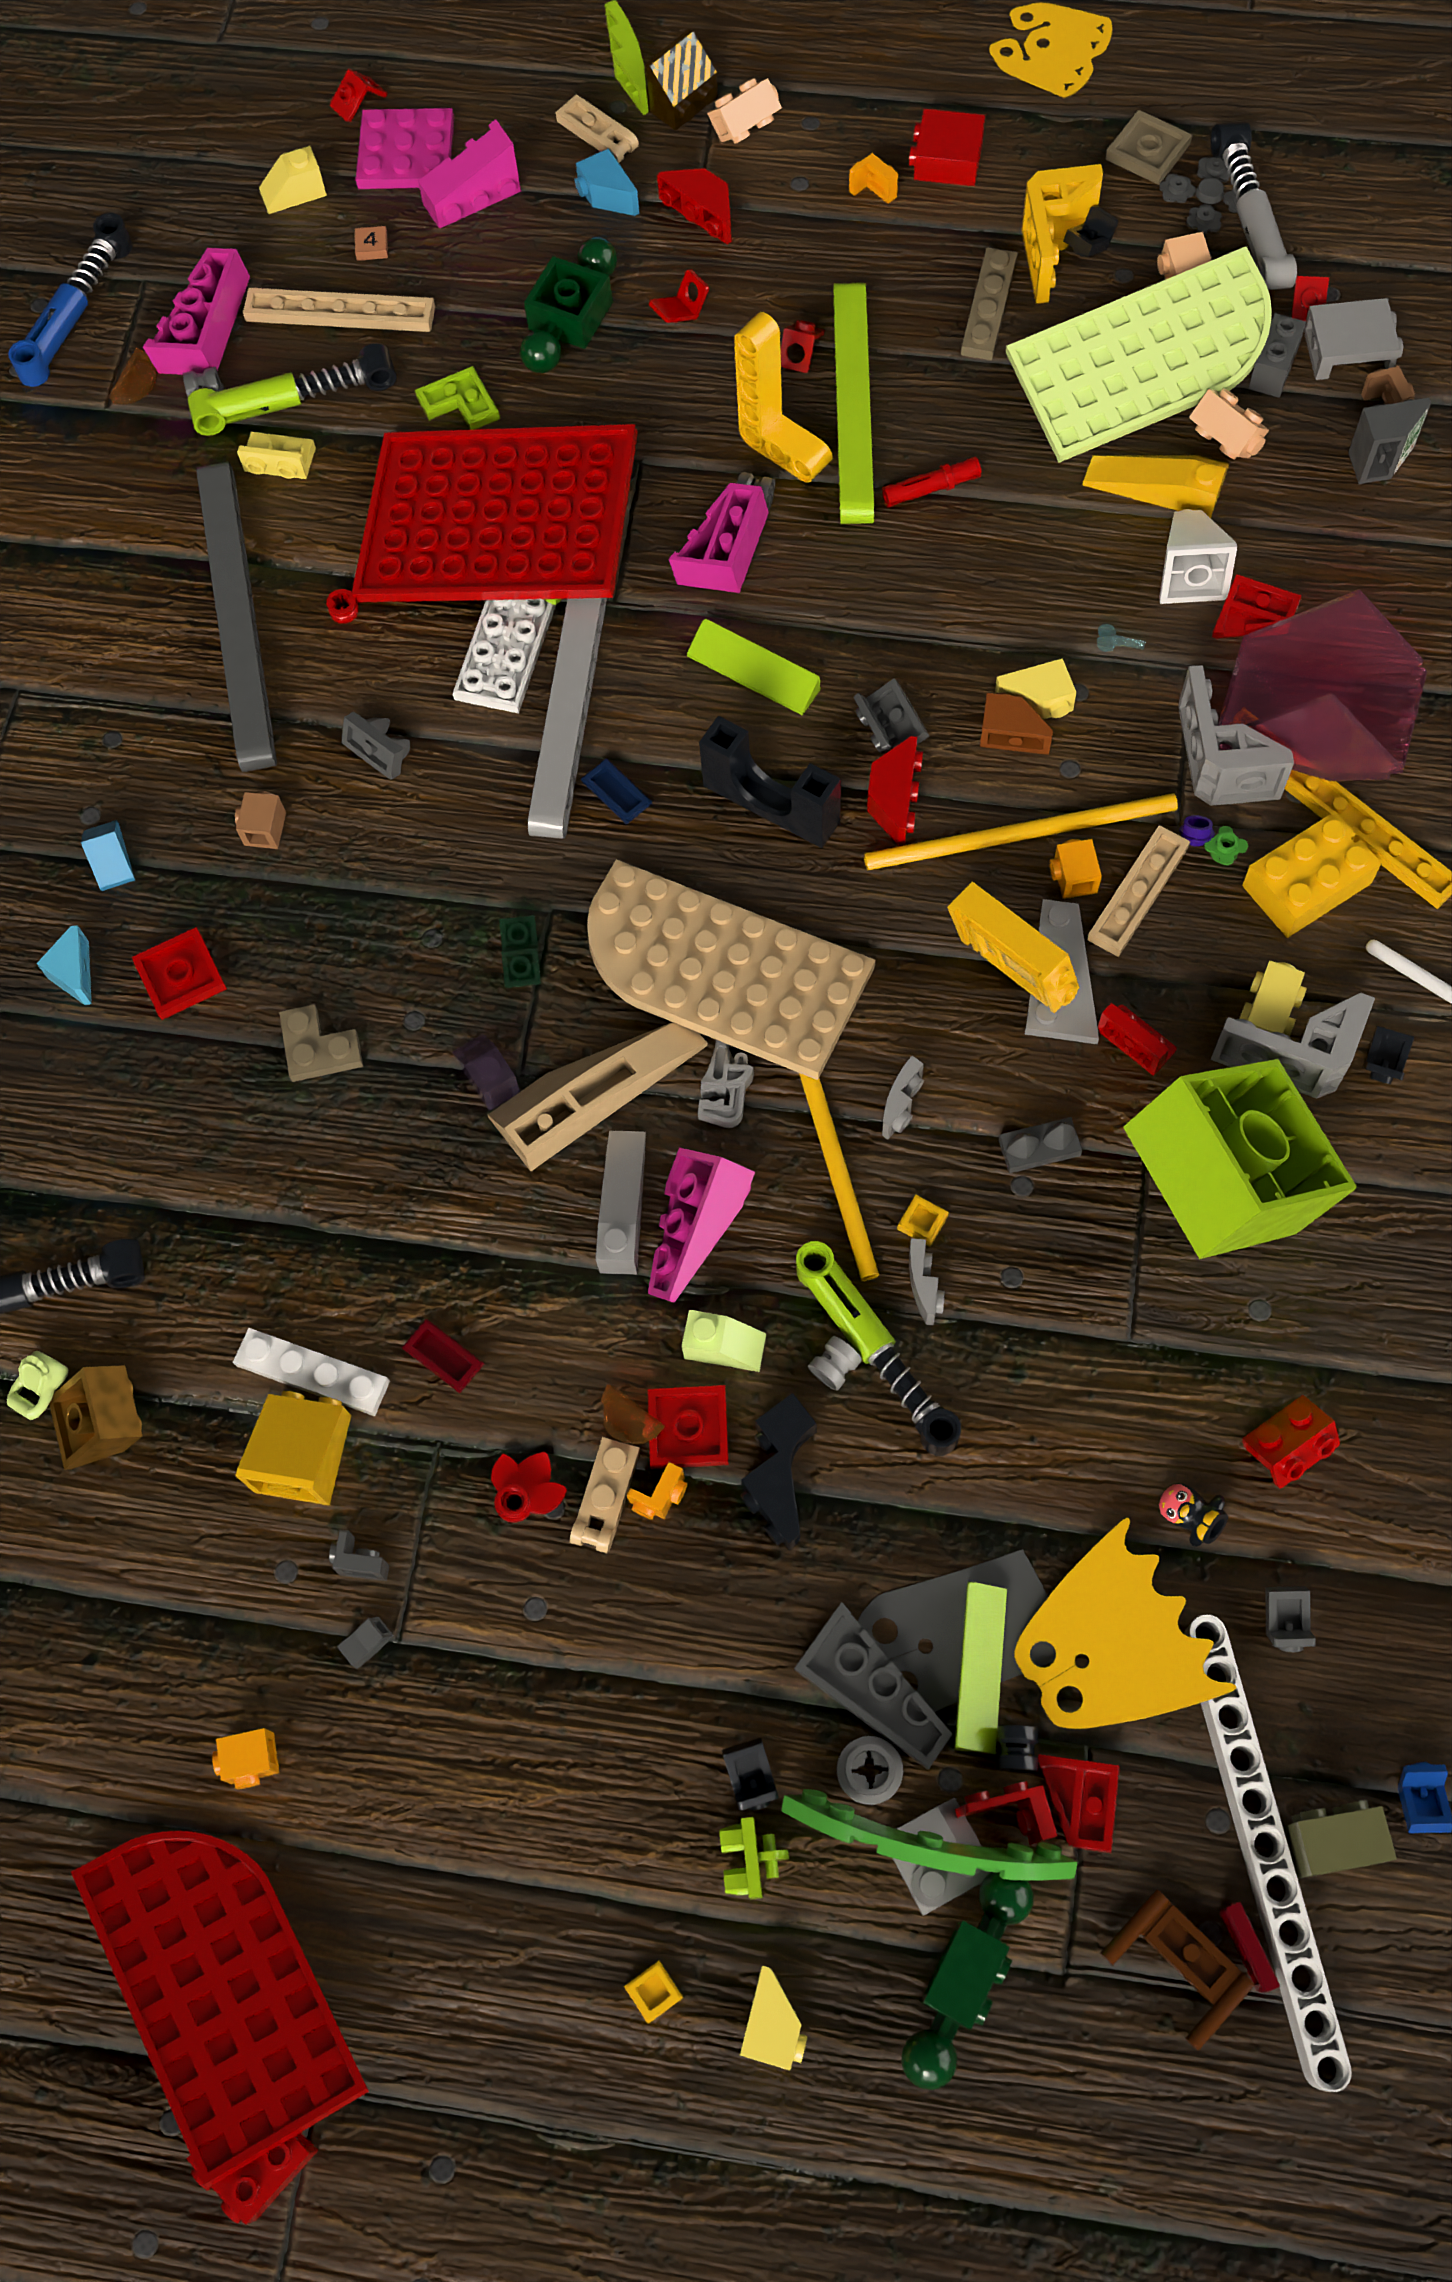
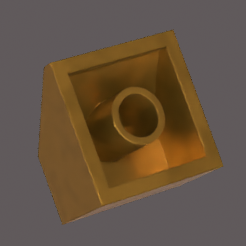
M125 1365L83 1367L54 1393L49 1403L64 1470L74 1469L124 1452L142 1437V1422L136 1412L133 1399V1385L128 1379Z

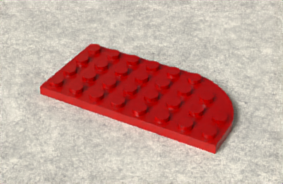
M164 1831L131 1839L71 1871L202 2184L206 2189L369 2092L267 1875L249 1855L236 1846L207 1834L190 1831Z

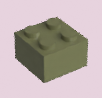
M1367 1800L1332 1808L1334 1815L1327 1816L1325 1808L1301 1812L1291 1816L1293 1824L1283 1827L1297 1879L1397 1860L1383 1806L1369 1808Z

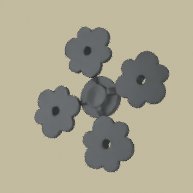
M1205 157L1201 158L1198 162L1199 169L1197 175L1205 179L1200 182L1197 189L1190 184L1191 180L1188 177H1182L1177 174H1169L1166 180L1161 182L1159 189L1163 192L1162 197L1167 202L1177 201L1178 203H1185L1187 198L1193 197L1196 192L1197 198L1206 204H1202L1199 208H1191L1186 224L1189 228L1197 229L1198 233L1203 232V234H1206L1208 231L1217 232L1221 228L1220 220L1222 214L1214 211L1213 206L1209 204H1216L1223 199L1224 203L1229 205L1228 209L1230 212H1237V199L1233 188L1232 191L1224 194L1222 182H1227L1230 177L1225 162L1222 158Z

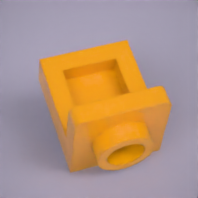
M873 153L862 161L856 162L850 169L849 192L854 196L868 187L886 203H890L897 197L898 173L891 165H887Z
M668 1462L651 1497L630 1488L627 1498L633 1504L631 1509L647 1519L652 1520L654 1515L665 1519L672 1503L678 1505L686 1491L688 1483L683 1481L685 1478L683 1468Z

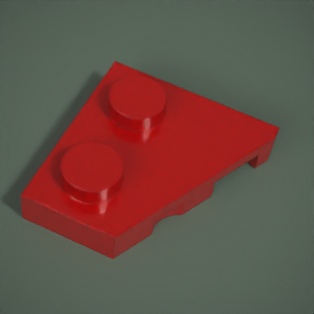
M1236 574L1213 630L1212 637L1219 639L1287 632L1302 596Z
M1039 1754L1038 1762L1060 1819L1068 1846L1112 1853L1120 1772L1119 1765Z

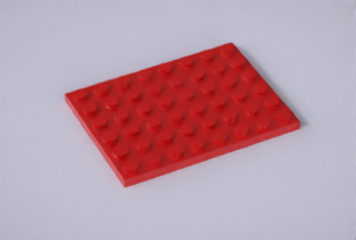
M635 424L384 433L351 593L352 597H355L357 602L613 598L638 435Z

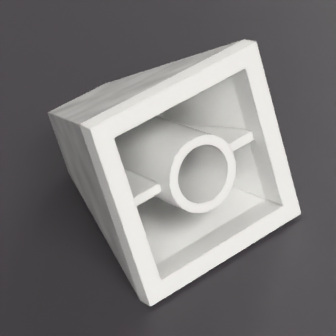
M1183 509L1181 511H1174L1159 597L1160 604L1226 600L1237 552V543L1202 510Z

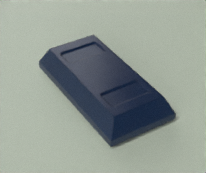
M607 758L581 778V781L626 825L653 804Z

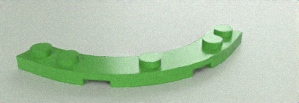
M804 1789L801 1795H784L781 1810L783 1813L843 1842L852 1843L854 1839L862 1843L878 1845L877 1853L925 1867L975 1876L976 1868L988 1872H1000L999 1876L1002 1879L1008 1880L1075 1879L1078 1862L1062 1855V1848L1054 1844L1038 1842L1036 1848H1029L1021 1844L1010 1843L1007 1848H991L943 1841L941 1835L933 1832L918 1831L916 1835L854 1814L855 1809L841 1803H832L827 1800V1794L821 1791Z

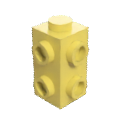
M1269 960L1264 973L1257 971L1249 991L1255 993L1256 996L1253 1004L1245 1003L1239 1019L1248 1020L1262 1030L1271 1033L1280 1032L1290 1037L1296 1019L1289 1017L1293 1007L1300 1008L1307 990L1306 987L1301 986L1305 972L1296 970L1291 964L1285 962L1276 963Z

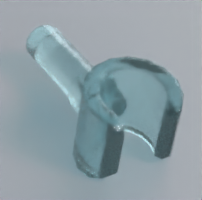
M1102 624L1098 627V635L1100 637L1097 638V646L1103 652H1109L1115 646L1144 649L1145 641L1117 636L1115 628L1110 624Z

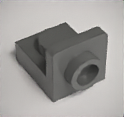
M340 1529L338 1540L334 1539L330 1547L329 1562L333 1564L332 1568L340 1576L387 1581L389 1565L382 1557H379L380 1553L369 1549H356V1553L352 1554L355 1537L349 1530Z

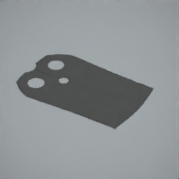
M1023 1549L954 1573L878 1595L860 1615L857 1622L873 1638L886 1657L894 1663L899 1671H909L915 1675L918 1681L916 1692L919 1693L934 1712L958 1702L966 1586L968 1582H977L1007 1589L1001 1682L1023 1674L1014 1657L1016 1644L1027 1624L1048 1598ZM879 1619H891L898 1628L897 1637L890 1644H881L873 1637L872 1628ZM922 1639H929L933 1643V1649L928 1654H924L918 1649V1643ZM1040 1641L1032 1646L1030 1658L1036 1666L1041 1667L1054 1662L1056 1651L1050 1643Z

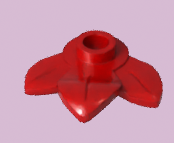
M546 1452L531 1455L519 1464L508 1455L502 1454L492 1468L491 1480L497 1490L494 1501L495 1509L498 1515L507 1522L516 1523L523 1521L531 1513L547 1514L559 1506L566 1496L567 1488L565 1486L550 1482L551 1463ZM511 1498H520L522 1503L518 1509L512 1510L508 1508V1502Z

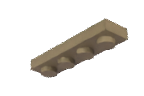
M986 248L962 343V356L993 360L1018 252Z

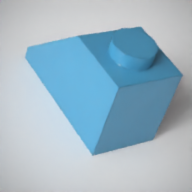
M609 149L576 163L577 178L574 179L576 189L581 197L585 196L593 208L633 216L639 214L637 189Z

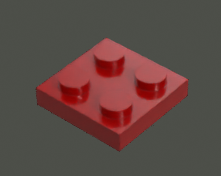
M197 927L131 957L161 1020L227 990Z
M725 1385L648 1389L651 1469L666 1468L668 1462L678 1467L729 1465Z

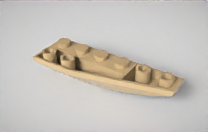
M671 1022L546 1073L489 1113L488 1118L527 1168L532 1171L707 1047L708 1043L699 1032Z

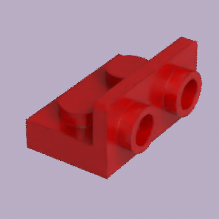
M1111 1003L1101 1014L1098 1032L1153 1076L1176 1053L1177 1047L1126 1006L1121 1004L1117 1007Z

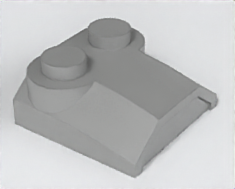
M955 1797L898 1828V1830L916 1835L918 1831H929L941 1835L943 1841L982 1847L966 1817L957 1818L955 1809L960 1806ZM892 1858L922 1916L981 1884L984 1878L991 1873L976 1868L975 1876L925 1867Z

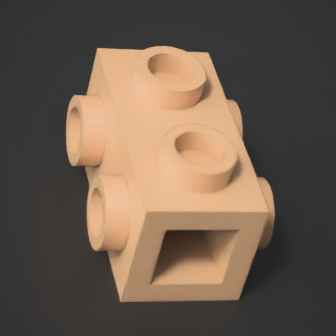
M754 77L739 86L741 92L732 97L731 93H728L715 101L716 108L707 114L721 143L731 139L734 144L738 143L750 135L748 129L754 125H757L759 129L774 120L772 114L782 107L778 101V92L770 84L768 78L757 82Z
M1223 388L1221 392L1208 389L1189 417L1197 424L1195 430L1209 440L1215 438L1221 443L1219 449L1232 459H1236V457L1250 458L1251 455L1257 454L1265 443L1264 437L1269 432V429L1261 424L1264 418L1250 408L1242 409L1236 404L1239 398L1227 389Z

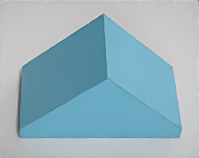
M78 925L70 926L36 964L50 981L82 1004L89 1005L92 1004L89 941Z

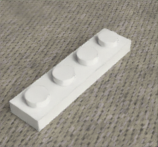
M248 1328L233 1361L237 1367L320 1397L337 1399L342 1402V1405L372 1416L376 1415L390 1383L389 1379L385 1376Z

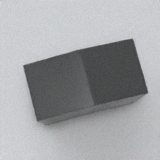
M379 1617L368 1618L337 1647L349 1663L358 1669L394 1635Z

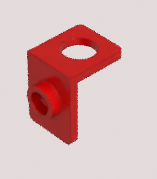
M348 68L330 103V107L345 121L351 122L367 91L386 98L388 93L370 77Z
M692 269L686 270L677 296L651 299L648 305L666 323L695 320L699 316L709 291V286ZM691 282L698 289V296L695 301H692L688 295V287Z
M1296 276L1291 318L1306 321L1310 306L1326 304L1329 277Z
M797 320L796 323L784 328L780 349L781 367L807 373L810 369L814 342L824 335L825 330L815 328V323L804 320ZM793 343L800 344L805 351L804 359L799 363L792 362L788 357V348Z

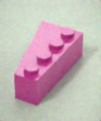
M206 249L188 277L190 284L184 291L178 292L174 298L173 303L175 307L168 317L163 316L157 324L159 331L155 338H148L143 348L159 374L183 375V372L188 371L201 373L205 368L216 367L218 371L250 279V275L237 249Z

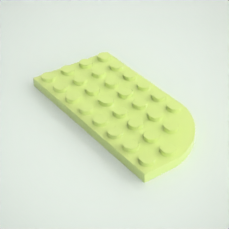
M1245 246L1007 345L1006 354L1060 463L1199 404L1208 389L1221 392L1223 388L1228 391L1235 388L1252 371L1257 358L1265 346L1271 324L1272 308L1270 294L1249 250Z

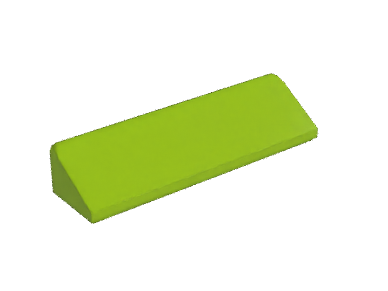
M704 619L687 652V657L802 716L820 691V677L708 619Z
M968 1582L966 1586L954 1750L996 1754L1007 1589L977 1582Z

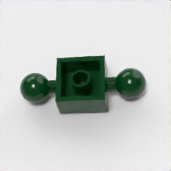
M593 237L586 240L578 250V264L552 256L524 301L528 329L532 332L523 339L520 346V356L522 362L529 370L535 373H547L553 370L561 357L559 340L585 349L611 307L613 300L610 275L616 268L617 254L613 245L606 239Z
M1000 1872L989 1873L984 1878L979 1889V1902L984 1914L978 1927L976 1928L963 1920L958 1922L920 2003L937 2013L929 2029L920 2030L911 2035L902 2050L901 2062L904 2073L917 2087L935 2090L945 2086L952 2079L957 2068V2053L952 2042L959 2027L962 2026L971 2030L974 2023L983 2025L993 2004V2000L987 1998L993 1982L1002 1984L1013 1961L1006 1956L1010 1946L1002 1943L1000 1940L1007 1926L1016 1925L1025 1920L1033 1907L1034 1894L1028 1880L1002 1879L999 1876Z

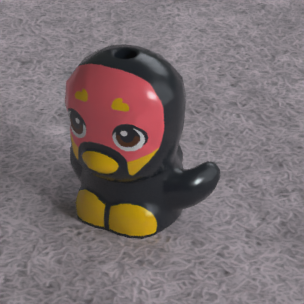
M1176 1483L1166 1488L1161 1495L1159 1503L1161 1515L1168 1522L1190 1530L1189 1542L1194 1547H1198L1202 1543L1210 1544L1215 1541L1222 1533L1228 1521V1515L1224 1511L1225 1498L1220 1494L1207 1503L1192 1487L1184 1483Z

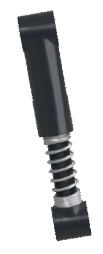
M133 1239L115 1240L105 1244L100 1255L89 1257L87 1262L82 1263L81 1260H78V1264L75 1265L69 1262L67 1267L62 1268L58 1265L55 1270L48 1267L47 1272L42 1273L38 1270L36 1275L32 1272L26 1273L24 1270L1 1275L0 1314L31 1307L35 1301L42 1300L44 1295L52 1297L54 1293L62 1295L64 1290L72 1292L75 1287L82 1290L84 1285L92 1287L94 1283L99 1286V1284L102 1285V1283L105 1284L106 1282L111 1288H127L142 1283L145 1280V1273L139 1242Z

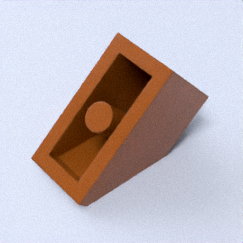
M1004 692L997 694L987 693L980 747L1049 755L1053 730L1023 697L1012 696Z

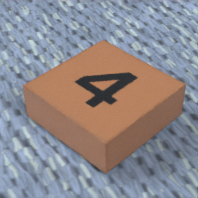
M386 226L355 228V254L357 261L388 258V233Z

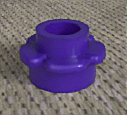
M1199 815L1186 817L1184 825L1179 828L1181 837L1189 840L1190 845L1196 847L1203 846L1215 835L1212 829L1213 822L1209 818Z

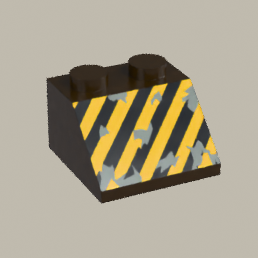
M690 29L686 30L646 62L650 113L675 131L686 122H689L699 111L718 97L717 72L696 35Z

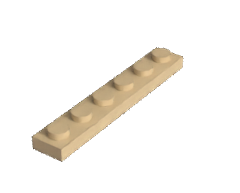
M248 288L243 315L246 322L431 332L435 303L433 298Z

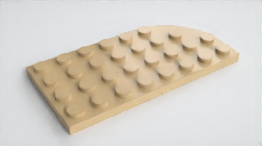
M617 859L595 894L589 908L588 942L593 962L605 983L625 1002L816 1080L819 1079L875 968V959Z

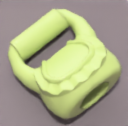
M34 1351L30 1356L21 1360L18 1368L19 1376L11 1386L7 1396V1405L29 1420L38 1418L47 1409L55 1390L64 1383L69 1372L65 1365L40 1351ZM24 1387L32 1390L40 1397L36 1405L20 1395Z

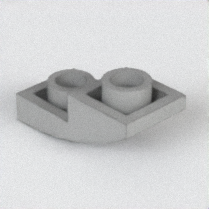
M911 1056L901 1069L887 1098L882 1136L887 1140L895 1131L901 1133L910 1123L913 1117L911 1114V1098L924 1083L922 1079L924 1064L914 1056Z
M911 1238L909 1272L912 1292L925 1324L934 1325L935 1313L943 1314L945 1291L937 1290L938 1277H928L931 1275L932 1253L925 1252L926 1240Z

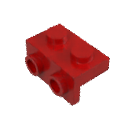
M1301 1395L1242 1438L1244 1448L1270 1470L1273 1483L1280 1489L1291 1481L1299 1479L1307 1469L1321 1459L1329 1457L1340 1445L1335 1421L1304 1395Z

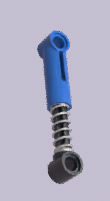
M104 213L94 220L93 230L95 236L92 246L88 249L89 253L84 254L83 261L78 263V269L73 271V277L67 280V284L63 283L59 286L26 338L14 343L10 347L8 356L22 384L30 387L39 386L49 378L50 369L48 365L87 307L86 294L93 291L91 286L98 283L96 278L103 276L102 269L108 268V261L121 259L131 252L132 242L120 215Z

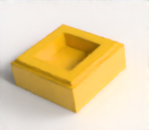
M915 1195L900 1220L897 1230L915 1239H925L926 1245L931 1247L949 1212Z
M660 1960L624 1986L648 2024L684 1998Z

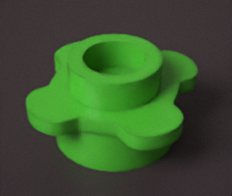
M1222 826L1218 834L1205 843L1204 847L1207 852H1210L1211 857L1216 862L1223 865H1231L1239 853L1247 851L1248 843L1245 839H1239L1233 833L1231 827ZM1227 843L1229 847H1224L1223 844Z

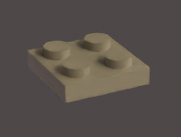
M1138 110L1107 149L1105 160L1159 185L1190 146L1192 134Z

